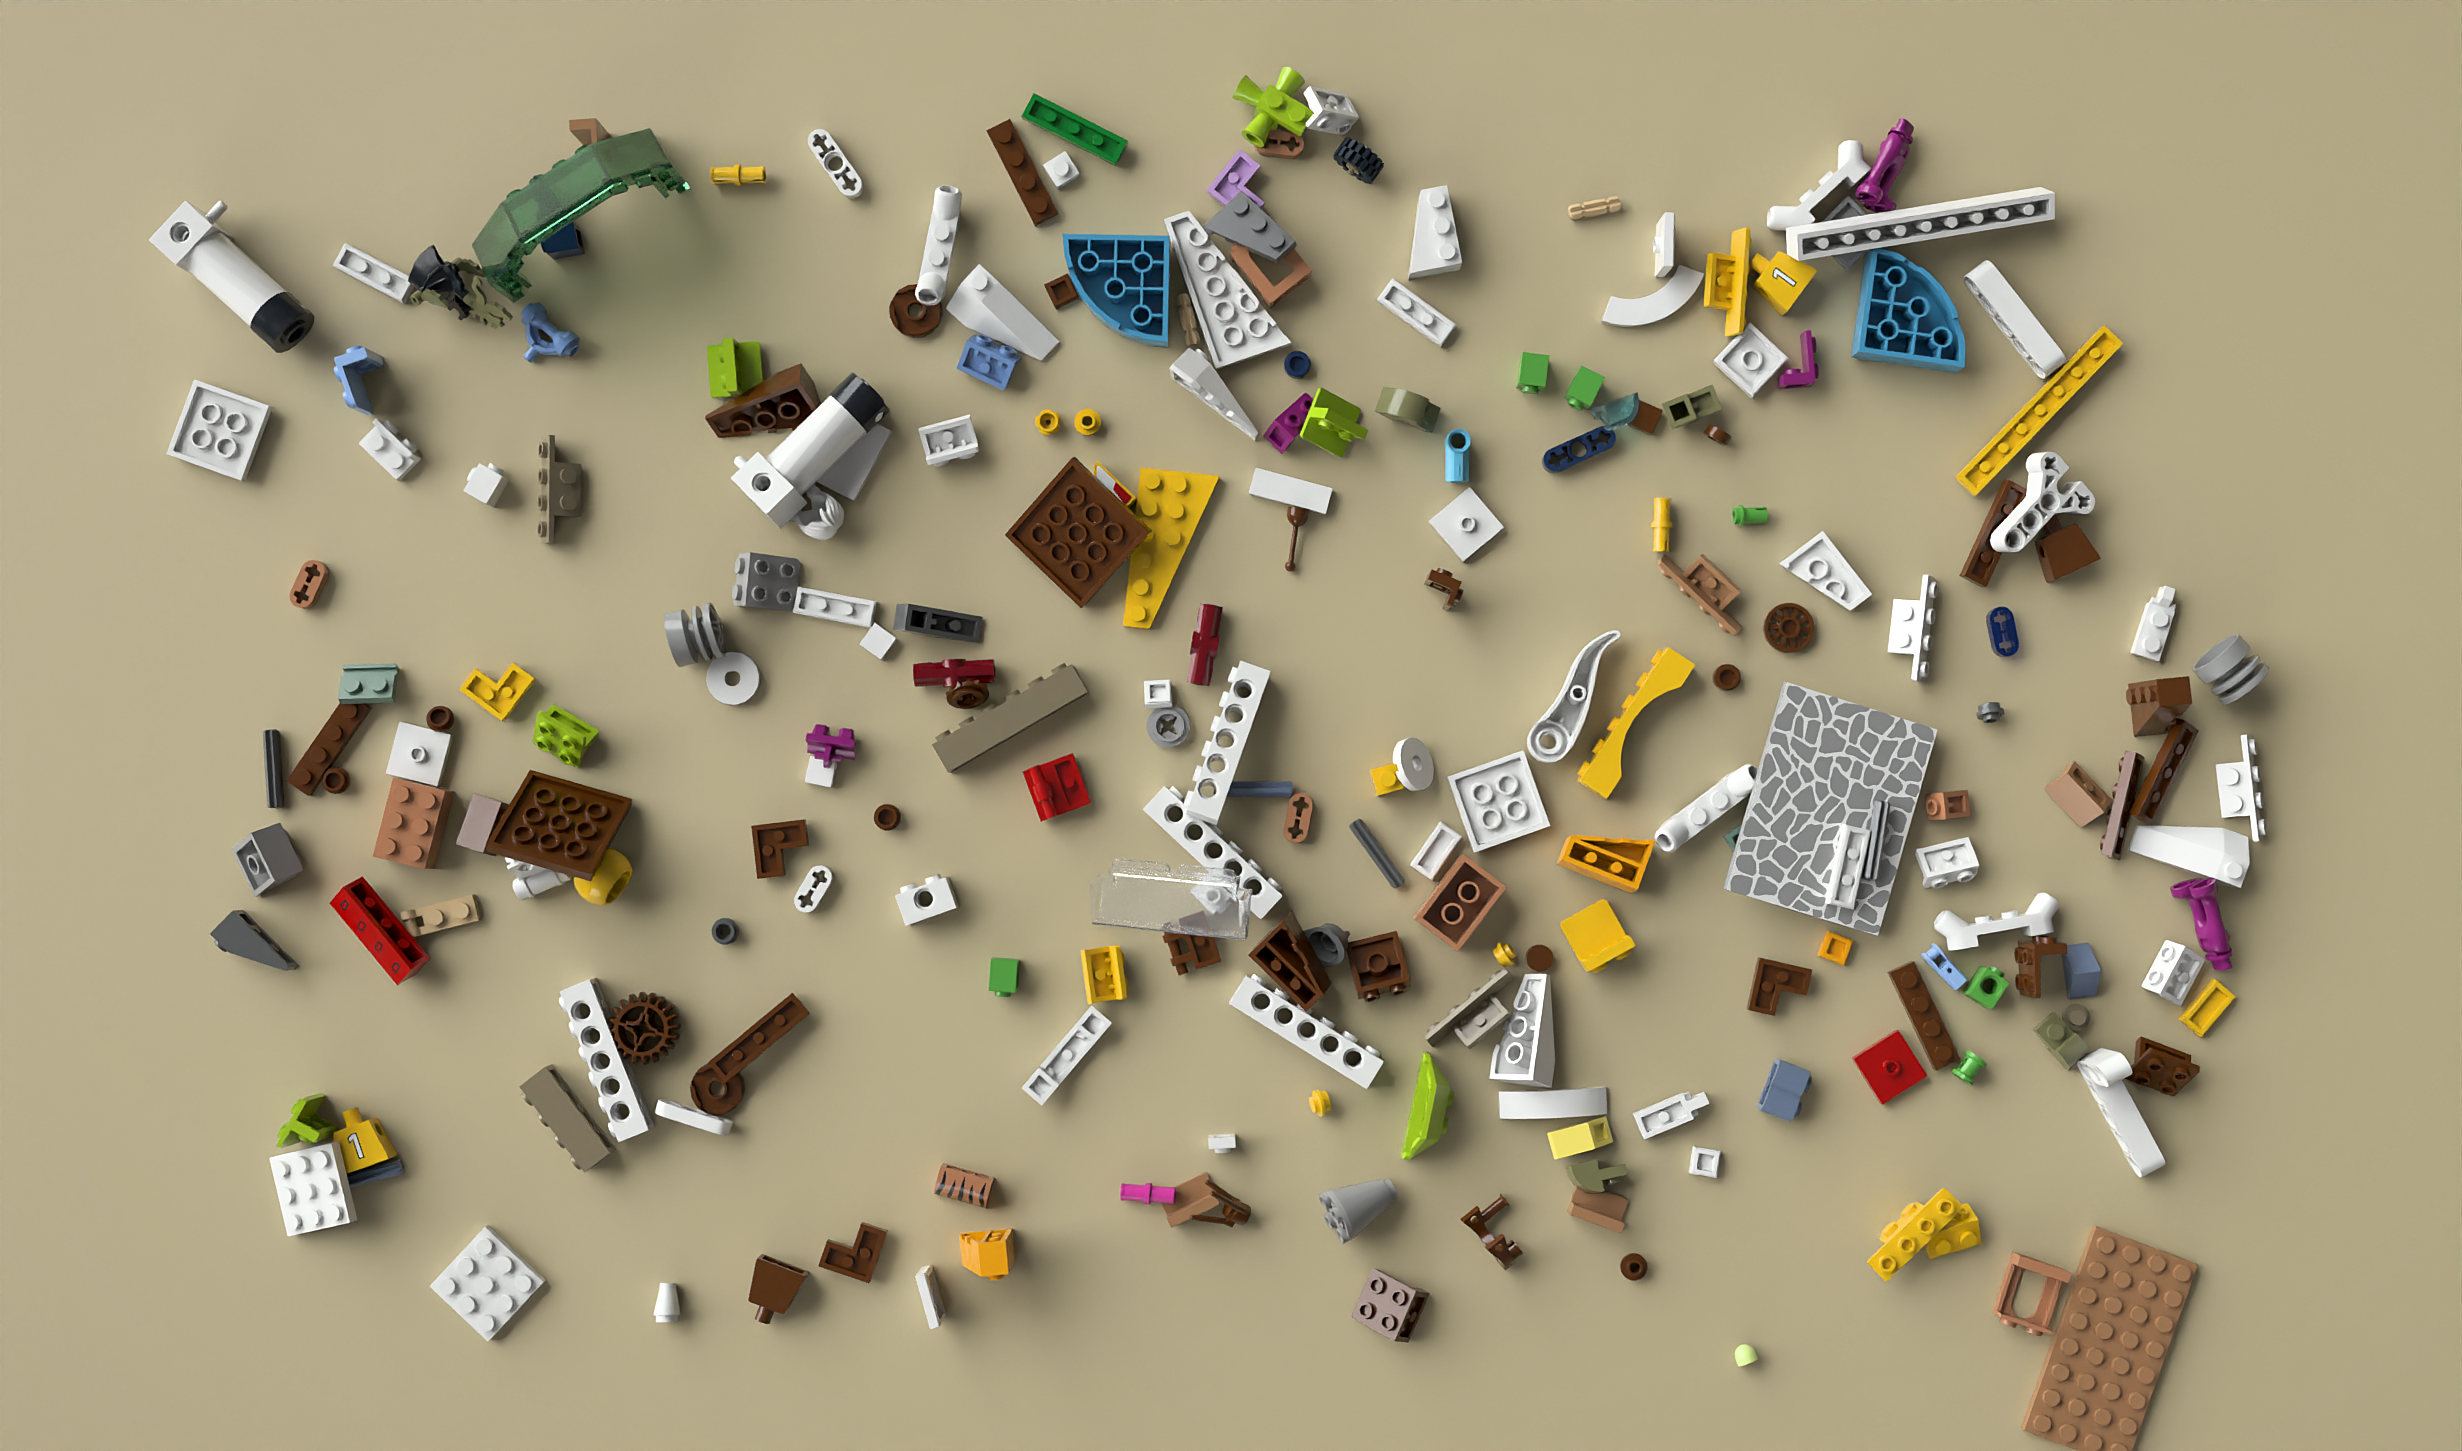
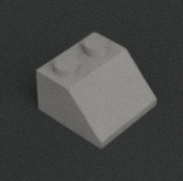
M281 823L250 833L232 849L255 897L294 879L303 871L301 858L294 852L290 843V836L283 829Z

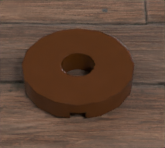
M918 284L907 285L899 289L889 306L890 319L894 327L903 335L911 338H921L933 333L939 326L943 316L941 302L933 306L922 304L917 300L915 290ZM914 304L923 307L922 315L917 318L909 315V309Z
M707 1063L699 1068L693 1076L690 1085L691 1098L696 1107L706 1113L715 1116L726 1114L735 1109L742 1101L745 1092L744 1078L741 1073H738L729 1082L724 1083ZM714 1081H720L724 1085V1092L720 1096L714 1095L710 1087Z

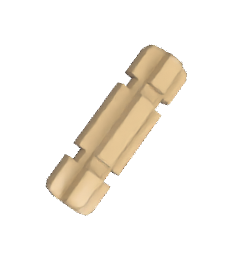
M1618 196L1608 197L1607 200L1603 198L1583 202L1582 205L1580 203L1573 204L1568 208L1569 217L1571 220L1581 219L1582 216L1587 218L1606 214L1607 211L1609 213L1617 212L1621 209V203Z
M1180 294L1175 297L1177 308L1180 309L1178 313L1182 329L1186 333L1184 335L1186 345L1194 346L1200 343V338L1196 331L1197 326L1193 309L1190 307V297L1188 294Z

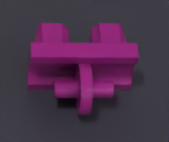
M816 724L812 733H807L805 739L807 742V753L815 754V759L823 760L824 768L829 769L832 761L841 763L842 758L855 760L856 745L853 729L842 728L839 731L838 737L829 736V727Z

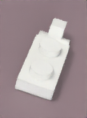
M2168 586L2160 587L2157 597H2151L2149 603H2146L2130 654L2154 662L2160 660L2175 613L2176 604L2171 602L2173 601L2176 589Z
M1689 1092L1680 1093L1632 1114L1643 1139H1647L1693 1120L1695 1116L1699 1115L1697 1109L1709 1104V1101L1704 1092L1693 1096Z

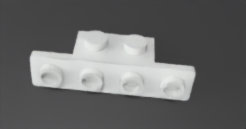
M1923 575L1920 601L1894 599L1888 652L1914 655L1911 680L1917 683H1924L1925 677H1928L1929 674L1927 653L1932 648L1930 626L1935 621L1933 600L1938 595V583L1930 575Z
M2251 734L2241 735L2244 762L2216 764L2222 818L2250 815L2253 842L2263 840V835H2267V826L2265 819H2261L2260 809L2264 808L2262 792L2258 793L2257 782L2261 780L2259 766L2254 764V755L2258 753L2256 739L2251 738Z

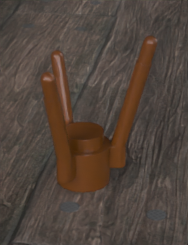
M1206 1180L1205 1184L1214 1190L1210 1192V1195L1224 1203L1223 1215H1225V1218L1203 1215L1189 1216L1191 1220L1224 1224L1232 1228L1235 1223L1244 1225L1249 1220L1251 1207L1240 1202V1199L1230 1195L1210 1180Z

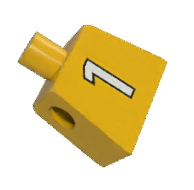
M1780 251L1776 253L1771 261L1757 252L1749 263L1750 268L1760 274L1752 285L1753 288L1781 316L1789 310L1817 272L1815 268Z
M358 1107L342 1112L347 1128L333 1132L334 1142L339 1141L346 1174L397 1156L390 1139L377 1117L363 1122Z

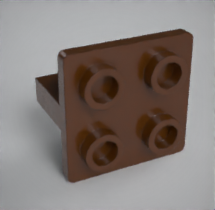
M2141 1036L2135 1045L2134 1064L2131 1066L2132 1074L2125 1079L2157 1090L2162 1094L2175 1096L2200 1072V1066L2191 1063V1055Z

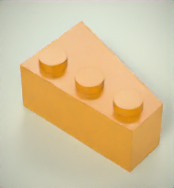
M1571 835L1565 840L1556 865L1632 894L1639 888L1655 840Z
M1013 1228L959 1233L962 1266L980 1277L988 1276V1280L1004 1279L1005 1275L1009 1274L1016 1261Z

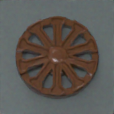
M1795 603L1780 604L1769 611L1764 620L1763 631L1765 639L1769 645L1779 652L1793 653L1800 651L1810 643L1813 637L1814 622L1812 616L1801 605ZM1788 608H1792L1793 610L1790 617L1787 611ZM1777 610H1781L1783 619L1776 614ZM1798 612H1802L1803 617L1797 620L1796 617ZM1773 618L1778 624H1771L1769 621ZM1808 622V627L1800 626L1801 623ZM1769 629L1779 630L1772 635L1769 634ZM1799 632L1807 633V638L1802 637ZM1781 636V639L1777 645L1774 642V639ZM1794 638L1800 642L1798 647L1795 645ZM1787 639L1789 643L1788 649L1784 648V644Z

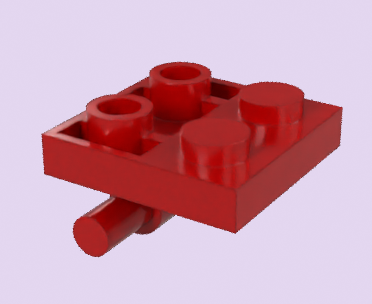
M1073 753L1022 771L1041 822L1091 804Z

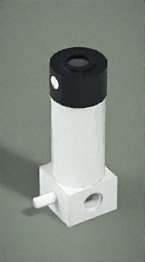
M184 201L152 235L149 241L175 265L192 273L276 353L286 352L296 346L311 330L315 319L313 313L307 310L290 292L285 291L231 241L233 237L216 222L228 209L227 205L222 201H218L208 213H205L189 202Z
M853 372L766 458L757 452L749 461L742 456H738L734 460V464L739 470L731 479L780 529L807 504L802 495L865 433H868L890 412L882 397L864 379H860Z

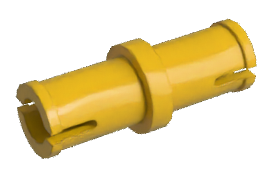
M735 164L734 167H711L710 178L712 184L735 183L736 186H742L743 183H766L767 173L765 166L742 167L741 164Z
M1654 498V522H1651V528H1654L1653 552H1670V528H1673V522H1670L1671 498Z

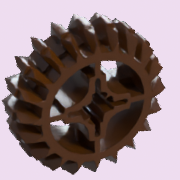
M640 992L638 998L635 994H630L629 1002L626 999H621L619 1002L622 1009L619 1007L612 1009L617 1017L608 1018L610 1023L615 1024L614 1027L610 1028V1032L615 1033L613 1041L619 1044L617 1050H625L622 1055L624 1060L628 1059L632 1054L633 1064L638 1063L640 1057L643 1065L649 1064L650 1058L654 1063L660 1061L659 1054L662 1057L669 1055L666 1047L668 1049H675L676 1045L671 1039L677 1040L680 1038L678 1033L673 1032L674 1029L681 1028L680 1023H673V1019L678 1018L679 1014L674 1013L671 1015L669 1012L674 1008V1005L669 1004L664 1007L665 997L659 998L656 1002L657 995L654 992L650 993L648 999L646 992ZM645 1006V1010L641 1013L638 1020L626 1019L634 1008ZM653 1010L660 1015L664 1029L655 1023V1013ZM646 1022V1026H649V1030L652 1031L642 1034V1030L636 1025ZM625 1029L633 1033V1043L635 1044V1046L631 1044L625 1034ZM650 1036L662 1037L660 1043L655 1048L643 1050L644 1044L647 1043Z

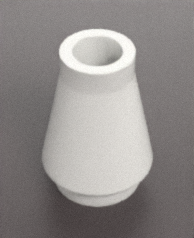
M660 1283L654 1310L656 1322H678V1315H681L676 1283Z

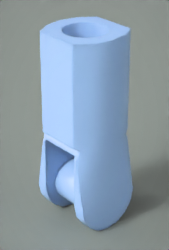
M1932 943L1930 945L1931 949L1926 954L1922 953L1921 957L1953 990L1958 989L1968 978L1936 944ZM1940 956L1943 961L1937 966L1933 961Z

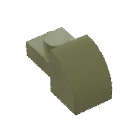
M1713 384L1662 403L1672 429L1691 424L1722 410Z
M2051 1012L2033 1029L2037 1036L2048 1046L2050 1053L2067 1070L2089 1051L2082 1038L2077 1033H2074L2055 1012Z
M1597 1159L1566 1167L1571 1182L1579 1190L1589 1194L1604 1192L1603 1181H1605L1606 1186L1621 1183V1177L1628 1175L1625 1164L1599 1170Z

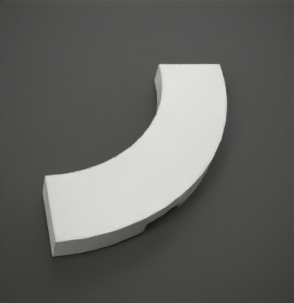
M1679 265L1672 279L1659 291L1649 296L1637 299H1623L1611 296L1601 322L1612 326L1635 327L1663 320L1689 300L1699 286L1704 273Z

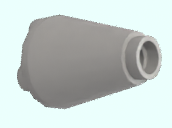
M1379 1179L1330 1189L1319 1194L1318 1197L1324 1209L1327 1210V1213L1324 1214V1219L1328 1227L1336 1229L1340 1242L1344 1244L1355 1238L1393 1203V1200L1397 1199V1193L1389 1179L1384 1181Z

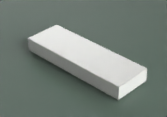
M347 243L343 245L333 264V267L406 304L414 289V286L408 282V275Z
M1393 278L1377 299L1379 304L1440 348L1457 326Z
M1255 468L1249 494L1326 515L1333 488Z
M798 586L793 613L871 628L874 622L877 602Z
M1842 825L1826 896V904L1854 910L1871 830Z

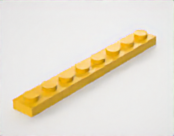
M2105 325L2101 326L1956 475L1955 479L1973 496L1977 495L2120 348L2123 342Z

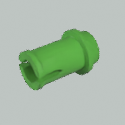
M1739 505L1738 508H1733V523L1738 524V526L1751 523L1766 524L1768 520L1767 507L1744 508L1743 505Z

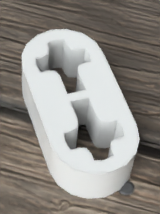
M819 865L809 871L794 897V904L799 911L812 912L819 906L834 880V874L829 867ZM824 870L827 882H820L817 888L814 887L817 881V877L814 876L815 873H821ZM813 890L814 893L811 896V900L814 902L813 905L802 906L804 901L800 899L801 896H807Z

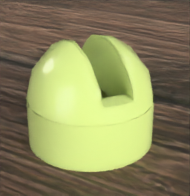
M1740 1345L1735 1351V1359L1738 1366H1743L1759 1359L1756 1351L1749 1345Z

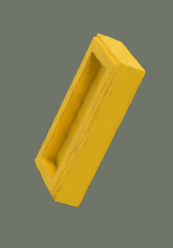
M2211 979L2178 1020L2198 1037H2203L2236 996L2219 981Z

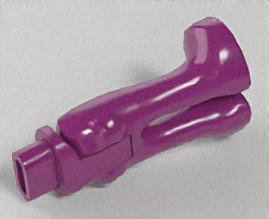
M1900 118L1896 127L1890 129L1886 140L1880 144V153L1865 181L1858 186L1855 193V198L1864 202L1863 206L1875 213L1894 211L1897 206L1889 198V191L1909 156V144L1913 142L1911 135L1914 126L1906 119Z
M2195 878L2171 886L2172 896L2178 899H2186L2191 907L2199 945L2202 951L2208 953L2205 955L2206 960L2211 961L2214 970L2231 969L2232 964L2229 957L2233 954L2229 944L2230 935L2225 929L2217 900L2218 886L2214 878L2204 880Z

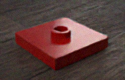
M1899 1030L1893 1031L1852 1057L1853 1062L1882 1105L1927 1077L1926 1072Z

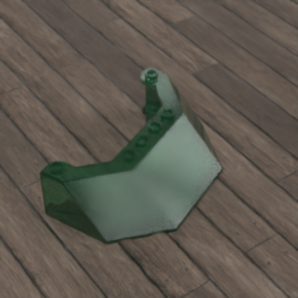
M651 128L594 142L590 145H583L569 159L556 162L552 166V170L546 174H539L529 181V185L523 189H516L506 196L507 199L500 203L472 243V247L490 286L513 303L524 297L525 295L521 291L522 286L530 288L532 285L528 278L519 271L524 265L521 260L524 255H531L538 244L611 196L627 192L629 189L627 186L636 184L638 188L654 185L665 198L670 196L667 192L668 190L673 191L676 189L681 194L689 189V184Z

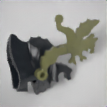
M434 245L429 246L419 255L408 278V282L417 289L410 296L412 303L419 305L423 301H428L433 305L448 308L449 311L454 308L460 314L459 320L467 318L470 314L473 315V318H476L478 314L480 323L486 326L488 322H491L493 329L505 325L502 322L503 318L509 321L513 318L504 306L492 301L487 303V297L480 289L482 280L479 277H475L472 282V289L476 296L465 288L463 279L458 273L461 270L483 278L487 275L471 259L462 260L458 257L451 263L444 261Z

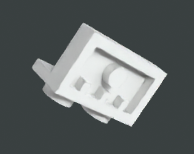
M1309 86L1303 93L1309 103V108L1314 112L1306 122L1308 129L1344 135L1359 118L1345 93Z
M376 418L373 421L376 426L359 444L396 480L401 481L422 458L416 453L418 448L407 438L402 440L397 435L399 430L388 420L383 422Z
M1969 837L1916 849L1915 855L1924 876L1922 882L1924 888L1932 887L1938 889L1954 881L1967 882L1977 874L1979 863Z
M2166 940L2150 968L2142 987L2181 1007L2205 959L2183 945Z

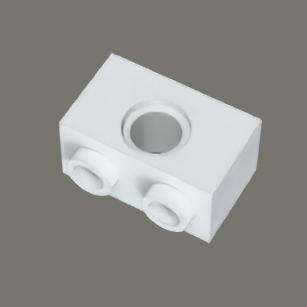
M941 874L925 879L927 884L916 887V884L913 883L900 888L901 893L895 895L905 926L959 907L949 877L942 878ZM924 891L930 892L933 896V902L930 906H924L920 902V895Z

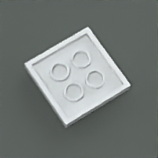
M194 379L166 454L245 482L273 407Z
M1523 750L1447 777L1474 853L1550 826Z
M339 1141L269 1158L288 1236L357 1220Z
M486 1226L429 1287L488 1342L546 1280L491 1227Z

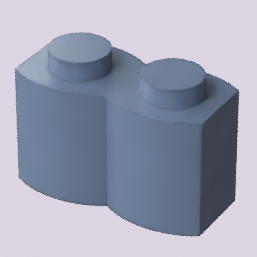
M1776 1058L1760 1095L1757 1108L1789 1122L1794 1117L1797 1118L1802 1108L1800 1097L1803 1092L1806 1093L1811 1085L1810 1071Z

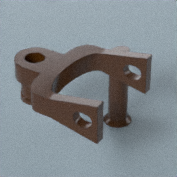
M1500 1194V1197L1482 1212L1476 1206L1460 1220L1478 1235L1486 1245L1485 1248L1494 1256L1501 1267L1507 1270L1514 1264V1260L1523 1253L1513 1240L1507 1244L1503 1234L1494 1238L1485 1226L1489 1219L1504 1207L1510 1206L1507 1200Z

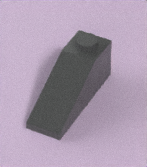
M897 604L893 630L979 643L982 617L914 604Z
M233 910L210 933L215 939V945L224 952L228 951L229 953L284 971L295 970L299 966L244 910Z

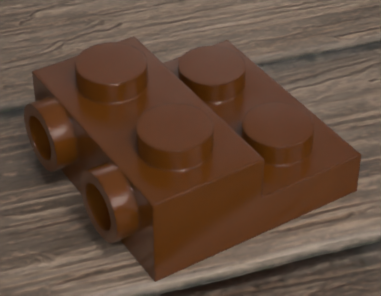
M1397 931L1348 942L1346 951L1358 999L1364 998L1365 1002H1373L1380 999V994L1390 992L1392 996H1397L1407 991L1406 988L1411 987Z

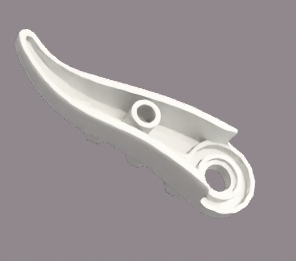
M1619 631L1606 632L1583 648L1573 662L1557 699L1530 730L1527 738L1528 749L1531 755L1538 761L1555 763L1561 760L1575 744L1590 708L1601 656L1608 646L1620 638L1621 634ZM1544 735L1554 737L1556 744L1553 749H1546L1542 746L1541 739Z

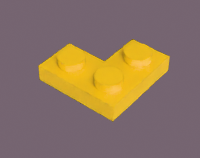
M516 663L510 665L498 683L481 670L475 668L459 690L499 720L505 722L536 681V678Z

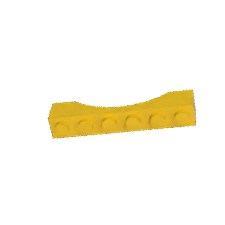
M1670 647L1665 648L1663 651L1659 649L1650 661L1653 664L1649 673L1644 671L1635 684L1639 688L1634 695L1629 694L1621 705L1624 709L1619 718L1614 716L1606 728L1609 733L1605 739L1600 738L1592 749V752L1595 753L1590 762L1585 760L1577 771V774L1580 776L1577 782L1602 799L1608 798L1622 777V746L1634 718L1654 698L1667 691L1681 687L1695 666L1694 663Z

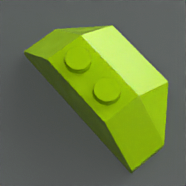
M1422 1051L1401 1153L1402 1159L1407 1161L1439 1141L1441 1133L1446 1134L1449 1118L1445 1117L1446 1107L1452 1106L1454 1092L1450 1091L1451 1086L1431 1055L1425 1051Z

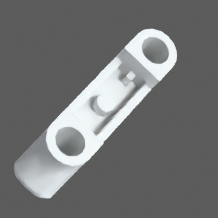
M1854 140L1841 143L1838 148V171L1834 174L1829 171L1818 181L1821 186L1815 192L1810 188L1799 199L1801 204L1798 207L1772 206L1767 214L1768 228L1770 230L1786 232V228L1812 224L1816 219L1810 211L1841 182L1849 190L1872 169L1863 160V145L1859 141Z
M949 185L939 186L935 190L919 281L915 290L917 300L925 305L934 306L938 304L946 294L953 247L960 222L962 198L961 191Z
M1746 764L1736 771L1727 774L1716 785L1680 812L1667 819L1654 836L1658 847L1666 853L1675 852L1686 841L1751 794L1758 769L1751 764Z
M2039 893L2023 914H2018V910L2002 912V917L1992 919L1991 915L1975 917L1974 923H1967L1951 911L1945 910L1935 919L1934 929L1946 937L1948 950L1979 946L1977 935L2019 927H2022L2023 935L2026 936L2054 932L2052 917L2060 906L2059 902L2046 893Z

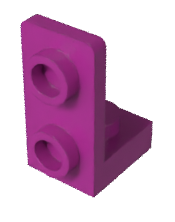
M1805 330L1800 334L1803 373H1801V369L1786 370L1785 374H1782L1777 379L1778 389L1810 387L1816 382L1815 379H1818V364L1814 363L1813 353L1816 352V339L1812 337L1811 330Z
M1304 393L1281 413L1263 435L1281 454L1289 448L1301 433L1314 400L1307 393Z

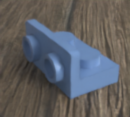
M974 334L966 341L956 369L1005 391L1014 369L1022 356L1016 354V351L1009 346H999L993 343L992 339L988 336Z

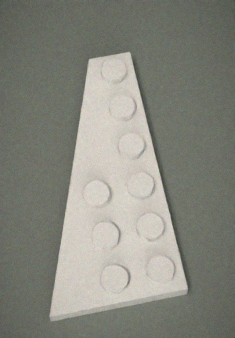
M1190 211L1164 219L1216 370L1291 345L1290 340L1282 333L1273 318L1265 311L1259 300L1235 269L1231 267L1225 256L1214 245Z

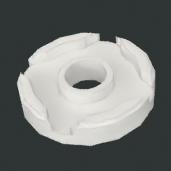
M728 652L724 657L714 659L707 670L706 682L708 690L715 699L724 704H743L753 698L760 687L761 676L757 665L750 657L742 653ZM732 671L740 674V682L736 686H730L727 683V675Z
M1410 737L1399 741L1393 753L1394 765L1397 764L1399 770L1396 771L1398 779L1410 791L1423 790L1429 787L1434 773L1433 761L1429 750L1417 738Z

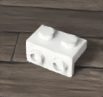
M970 414L918 429L926 454L927 465H945L950 459L957 457L968 459L979 451V443Z

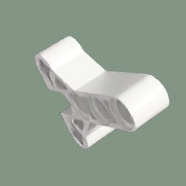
M2040 452L2033 453L2028 457L2026 469L2029 476L2026 497L1991 535V546L1997 552H2018L2022 550L2055 513L2064 512L2065 514L2076 515L2088 514L2093 510L2095 497L2082 481L2067 482L2059 491L2057 490L2058 480L2070 468L2057 453ZM2042 498H2044V506H2042ZM2025 516H2026V518H2027V525H2026V526H2025V524H2024V518H2025ZM2007 536H2009L2010 538L2009 544H2007L2006 541Z

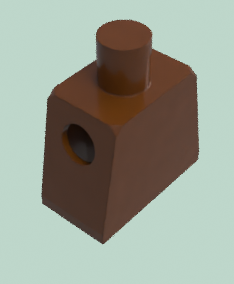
M2056 514L2043 526L2047 536L2035 541L2036 550L2047 583L2101 559L2080 527L2075 523L2062 528Z
M761 1254L755 1263L748 1298L749 1302L759 1305L755 1320L764 1324H770L774 1312L785 1314L808 1277L809 1271Z

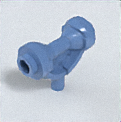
M539 302L535 304L529 303L521 312L523 316L521 322L526 325L527 342L531 345L523 357L532 363L539 353L550 356L559 354L561 357L573 356L580 347L578 344L580 338L573 332L559 331L552 325L546 315L545 307ZM539 329L545 331L553 339V342L543 340Z

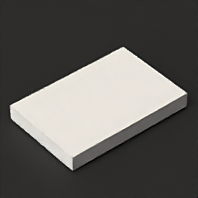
M876 424L816 482L855 502L892 431Z

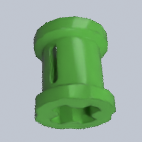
M1967 1050L1965 1052V1059L1957 1069H1953L1952 1073L1972 1086L1974 1084L1973 1079L1982 1067L1985 1068L1987 1066V1063Z

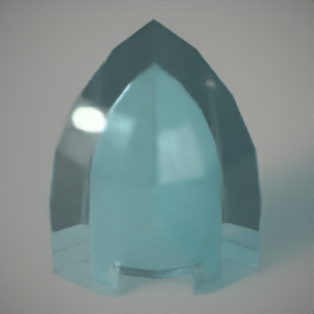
M1638 392L1590 408V411L1595 420L1600 419L1605 424L1604 429H1618L1633 421L1639 406Z

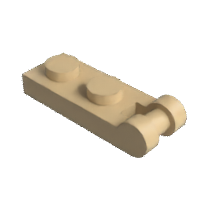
M475 894L400 913L401 920L405 921L406 929L412 937L481 920ZM422 916L424 926L417 927L416 917Z

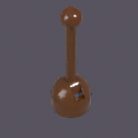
M1288 507L1287 518L1290 524L1293 525L1289 559L1285 564V569L1289 572L1295 569L1294 555L1298 528L1306 523L1309 514L1308 509Z

